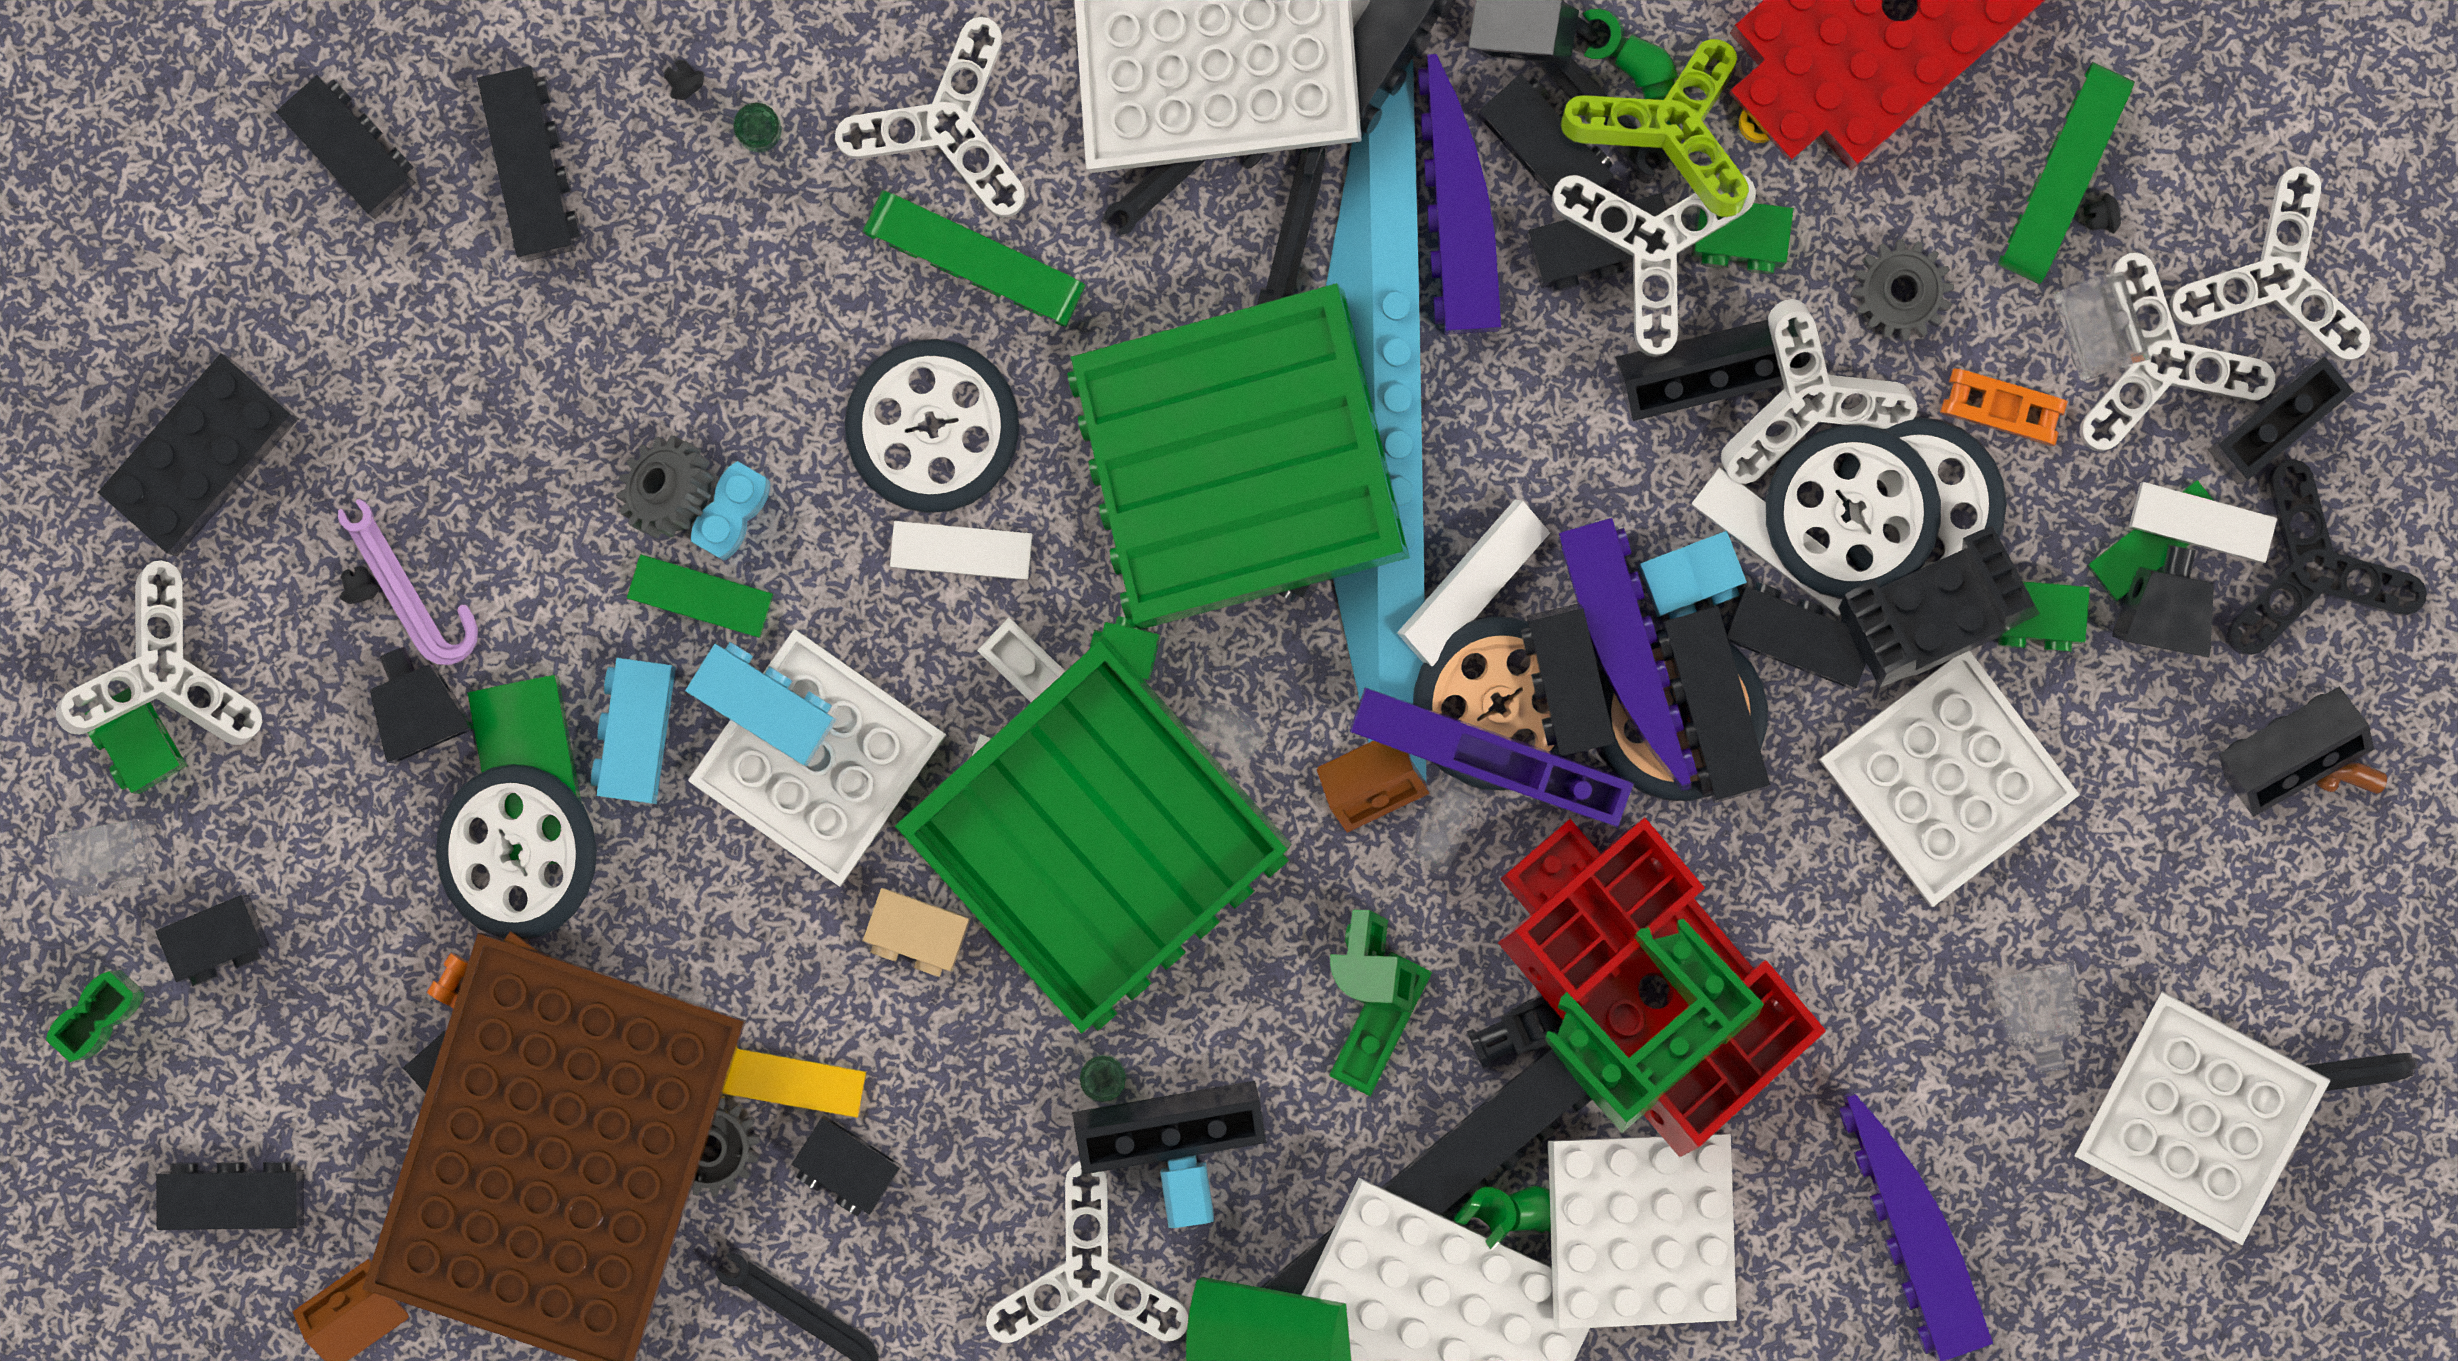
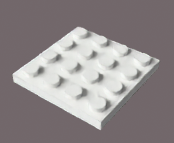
M794 629L768 667L770 666L791 679L793 682L788 689L802 698L810 691L831 704L832 707L828 714L837 719L808 766L802 765L730 720L688 781L841 887L947 735Z
M1970 651L1948 660L1818 759L1930 907H1934L2080 795Z
M2162 991L2080 1144L2075 1157L2243 1245L2330 1083V1079Z
M1713 1134L1699 1148L1680 1158L1662 1136L1548 1141L1554 1328L1577 1329L1737 1320L1731 1134Z

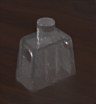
M2066 960L1983 981L1986 993L2013 1051H2023L2033 1048L2039 1073L2066 1068L2060 1041L2081 1036L2075 961Z

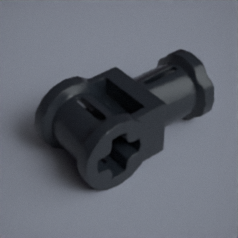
M1540 995L1511 1008L1509 1012L1500 1016L1502 1021L1478 1032L1471 1029L1467 1031V1034L1484 1070L1490 1067V1061L1513 1051L1520 1055L1526 1051L1531 1052L1548 1045L1545 1040L1547 1032L1550 1031L1558 1035L1560 1028L1556 1023L1548 1002ZM1534 1012H1536L1540 1020V1023L1544 1030L1543 1032L1540 1031V1028L1533 1014ZM1506 1036L1504 1040H1501L1488 1047L1486 1046L1487 1043L1494 1041L1500 1037Z

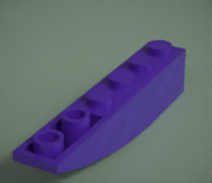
M1427 54L1426 67L1418 68L1419 95H1428L1429 113H1421L1422 141H1431L1432 159H1424L1425 186L1434 187L1435 205H1427L1429 233L1437 232L1438 250L1430 251L1432 279L1440 278L1441 296L1433 297L1435 324H1443L1444 335L1498 332L1501 329L1497 254L1488 189L1476 145L1458 97L1437 54Z
M1609 518L1559 533L1560 545L1577 603L1582 604L1592 647L1606 679L1626 716L1652 755L1681 791L1691 789L1690 777L1697 775V770L1690 748L1681 750L1676 732L1683 731L1684 727L1677 704L1668 706L1663 688L1671 686L1664 660L1655 661L1650 644L1656 643L1658 640L1651 616L1642 617L1637 600L1645 597L1638 572L1629 574L1624 556L1631 555L1632 553L1625 529L1616 530L1613 519Z
M1366 687L1349 730L1357 735L1616 827L1619 826L1634 784L1619 775Z
M1851 1092L1842 1095L1845 1106L1838 1108L1847 1134L1855 1132L1861 1150L1854 1152L1855 1160L1862 1177L1871 1176L1876 1194L1869 1196L1878 1222L1887 1221L1892 1238L1886 1239L1885 1244L1893 1265L1902 1264L1907 1282L1900 1284L1909 1310L1918 1309L1923 1326L1917 1327L1916 1331L1924 1353L1929 1354L1933 1352L1935 1359L1946 1361L1993 1344L1960 1249L1942 1211L1918 1171L1888 1130L1860 1098Z

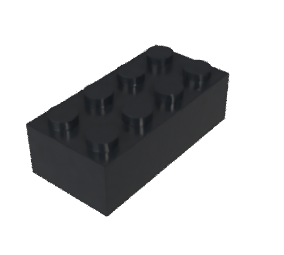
M220 353L97 493L165 553L177 557L299 418L235 361Z

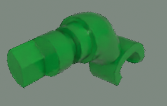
M1589 9L1583 12L1582 15L1588 22L1595 19L1603 20L1611 30V37L1606 46L1598 49L1588 47L1584 56L1591 59H1603L1608 56L1615 57L1616 61L1614 64L1634 80L1636 88L1641 87L1644 99L1664 100L1675 84L1674 79L1678 78L1674 62L1667 51L1633 34L1629 39L1626 38L1620 19L1611 11L1606 9ZM1668 120L1666 124L1669 126L1672 125V123Z
M1530 1186L1507 1195L1499 1189L1483 1187L1477 1190L1454 1218L1455 1223L1466 1225L1472 1217H1475L1485 1222L1492 1232L1486 1240L1489 1249L1496 1247L1510 1231L1534 1230L1540 1234H1543L1545 1231L1551 1233L1550 1189Z

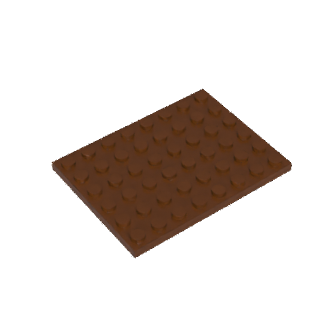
M478 933L363 1289L577 1361H636L746 1020L484 933Z

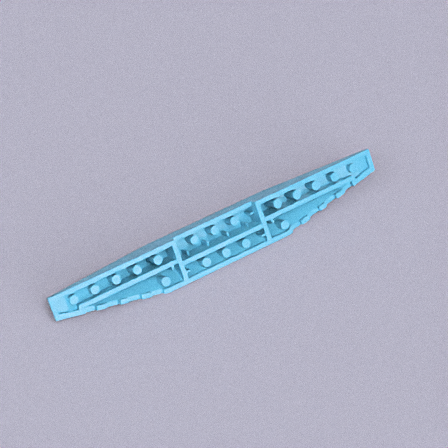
M1412 59L1405 69L1407 76L1403 86L1396 95L1392 96L1389 94L1380 108L1382 116L1376 128L1370 134L1364 133L1359 143L1352 142L1326 286L1337 283L1345 291L1410 555L1408 559L1333 578L1359 701L1366 687L1413 704L1414 687L1423 662L1397 634L1424 603L1419 268ZM1410 754L1412 762L1426 782V760Z

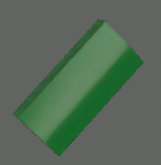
M545 676L467 693L481 772L510 764L533 766L553 774L570 787L581 801L559 676ZM511 793L505 800L504 807L508 816L517 819L523 812V801L516 793ZM551 814L542 823V831L547 839L554 841L561 833L560 821ZM512 845L513 851L509 854L510 859L520 860L518 854L523 850L522 845ZM551 861V862H549V863L547 864V866H548V865L558 864V863H557V862H554V861Z
M1201 1277L1196 1281L1189 1310L1186 1361H1351L1346 1303Z

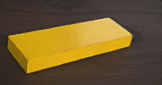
M737 1048L723 1094L858 1118L867 1071Z

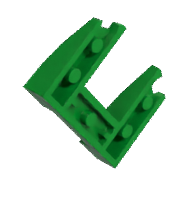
M1684 919L1677 920L1678 934L1653 939L1650 928L1647 927L1640 929L1634 936L1671 985L1689 1004L1686 1010L1636 1053L1628 1058L1568 992L1561 997L1558 1005L1559 1009L1566 1012L1558 1035L1548 1031L1545 1037L1546 1042L1571 1075L1621 1133L1649 1111L1664 1093L1722 1043L1726 1044L1759 1015L1764 1005Z

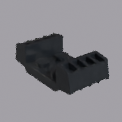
M1993 526L1964 537L1961 551L1881 588L1873 579L1849 591L1843 596L1838 607L1879 688L1905 677L1927 671L2002 636L2011 628L2040 614Z

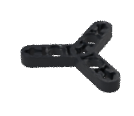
M2293 459L2281 462L2273 468L2269 476V487L2290 564L2228 626V643L2233 650L2243 655H2253L2262 652L2321 594L2394 615H2409L2423 607L2427 591L2424 583L2418 577L2410 573L2334 553L2314 476L2309 466L2302 461ZM2285 468H2291L2293 474H2301L2303 482L2296 485L2297 495L2299 499L2308 495L2310 504H2299L2286 511L2284 502H2290L2294 499L2291 489L2289 487H2281L2279 479L2286 476ZM2298 512L2309 514L2315 522L2314 532L2308 538H2299L2291 530V519ZM2317 557L2321 559L2320 567L2330 571L2337 570V562L2343 563L2344 567L2337 577V590L2330 588L2335 580L2333 578L2320 576L2316 578L2314 583L2309 581L2310 573L2303 570L2304 563H2311ZM2355 569L2365 571L2371 579L2369 591L2362 596L2353 594L2347 586V577ZM2382 575L2388 576L2384 586L2400 588L2404 585V582L2409 583V592L2415 594V600L2406 602L2401 607L2398 605L2399 598L2397 596L2384 593L2381 594L2382 602L2376 601L2375 598L2382 587ZM2277 589L2287 590L2294 599L2293 609L2284 616L2276 614L2270 607V596ZM2259 606L2264 616L2276 623L2277 627L2272 631L2269 623L2265 624L2256 633L2257 638L2260 640L2257 645L2252 642L2243 645L2239 641L2243 635L2239 627L2242 623L2247 627L2252 626L2262 617L2254 612Z

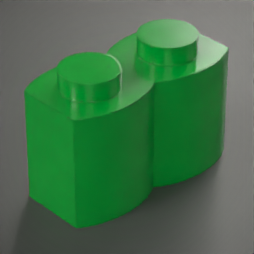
M121 970L102 973L85 987L79 998L78 1005L63 1012L53 1022L47 1033L46 1041L69 1062L86 1060L97 1054L106 1045L112 1034L113 1026L125 1022L137 1011L142 1003L145 992Z

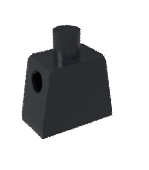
M2168 545L2163 571L2139 567L2113 629L2112 637L2125 642L2209 658L2211 652L2214 586L2213 582L2190 577L2196 550Z
M405 647L395 649L379 657L389 682L372 688L370 695L387 763H397L474 730L472 721L435 665L429 664L415 670Z

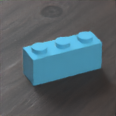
M729 642L725 649L714 644L685 691L797 762L808 766L837 720L828 714L832 705L810 691L802 698L788 688L793 681L770 666L765 674L749 664L753 656L732 642Z
M616 658L615 667L607 668L604 694L611 695L609 713H601L597 735L598 740L604 741L602 759L595 758L591 774V786L598 787L597 796L657 804L676 671L675 666Z

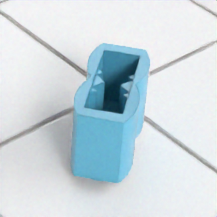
M738 461L728 467L717 483L714 502L706 506L702 510V515L698 516L694 522L691 542L723 561L730 558L739 549L745 538L747 521L756 516L765 505L770 492V481Z
M1727 531L1638 565L1657 617L1668 614L1670 619L1695 613L1697 611L1694 604L1708 598L1712 599L1714 605L1726 602L1740 596L1737 587L1747 583Z
M1196 1155L1169 1160V1167L1162 1168L1160 1171L1168 1228L1213 1222L1214 1212L1206 1162L1197 1163Z

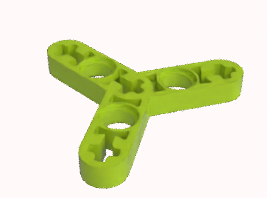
M1709 39L1702 42L1664 100L1576 96L1566 104L1561 120V128L1569 139L1574 142L1587 144L1662 148L1706 208L1718 216L1730 217L1738 214L1742 210L1749 193V185L1745 177L1703 123L1731 79L1736 65V51L1725 41ZM1714 58L1718 59L1720 62L1715 66L1710 76L1705 72L1707 64L1712 62ZM1686 87L1700 88L1706 94V98L1703 100L1690 99L1685 95L1683 89ZM1577 115L1585 116L1586 122L1590 124L1582 123L1581 118ZM1622 115L1633 116L1638 119L1641 127L1637 129L1625 128L1618 122L1617 118ZM1603 116L1609 117L1607 121V126L1604 125L1606 117ZM1669 120L1672 125H1667V121ZM1678 124L1683 125L1682 130L1677 126ZM1692 152H1702L1711 158L1712 163L1707 166H1699L1693 163L1688 155ZM1719 188L1724 192L1723 194L1718 193ZM1732 192L1734 197L1732 198L1728 193Z

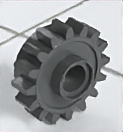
M1898 239L1892 252L1883 243L1877 247L1879 259L1867 254L1862 259V262L1868 270H1857L1853 274V278L1861 283V287L1853 289L1850 292V296L1861 299L1862 305L1854 312L1856 316L1868 315L1870 320L1865 327L1868 331L1877 325L1883 328L1882 339L1887 340L1893 332H1898L1900 341L1906 342L1909 340L1911 330H1914L1922 338L1928 334L1926 322L1935 327H1938L1943 322L1936 313L1937 310L1948 311L1951 309L1952 304L1943 299V294L1953 291L1954 284L1943 283L1942 277L1950 269L1948 266L1937 268L1934 265L1939 255L1937 251L1930 253L1927 257L1922 255V242L1918 241L1911 250H1906L1904 240ZM1903 279L1911 284L1913 298L1910 302H1899L1893 297L1891 284L1894 280Z
M671 435L668 441L656 437L653 449L642 444L639 447L641 457L638 460L629 458L627 464L632 468L630 473L620 475L618 479L626 484L625 489L616 494L617 499L626 503L619 510L620 514L629 519L628 524L654 538H659L661 533L671 538L675 536L676 531L689 529L696 518L702 515V510L706 507L711 496L710 490L713 476L706 469L710 464L709 460L700 455L701 450L696 446Z
M723 1094L709 1134L718 1138L722 1145V1151L714 1156L702 1155L693 1183V1195L695 1196L699 1195L702 1188H709L712 1197H717L722 1185H726L731 1191L736 1190L737 1181L735 1177L739 1175L742 1178L748 1179L752 1173L749 1167L745 1165V1162L753 1163L759 1159L760 1154L750 1149V1146L760 1143L761 1140L760 1134H749L748 1129L755 1122L754 1117H747L742 1120L739 1114L743 1105L739 1102L731 1109L725 1107L726 1095Z

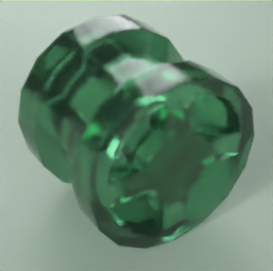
M757 102L747 104L738 111L734 118L733 128L735 135L743 147L751 152L762 153L769 151L777 145L781 138V122L774 110L766 104Z
M1094 1056L1081 1069L1080 1085L1085 1095L1092 1100L1099 1102L1111 1101L1118 1097L1124 1089L1126 1072L1121 1062L1113 1056Z

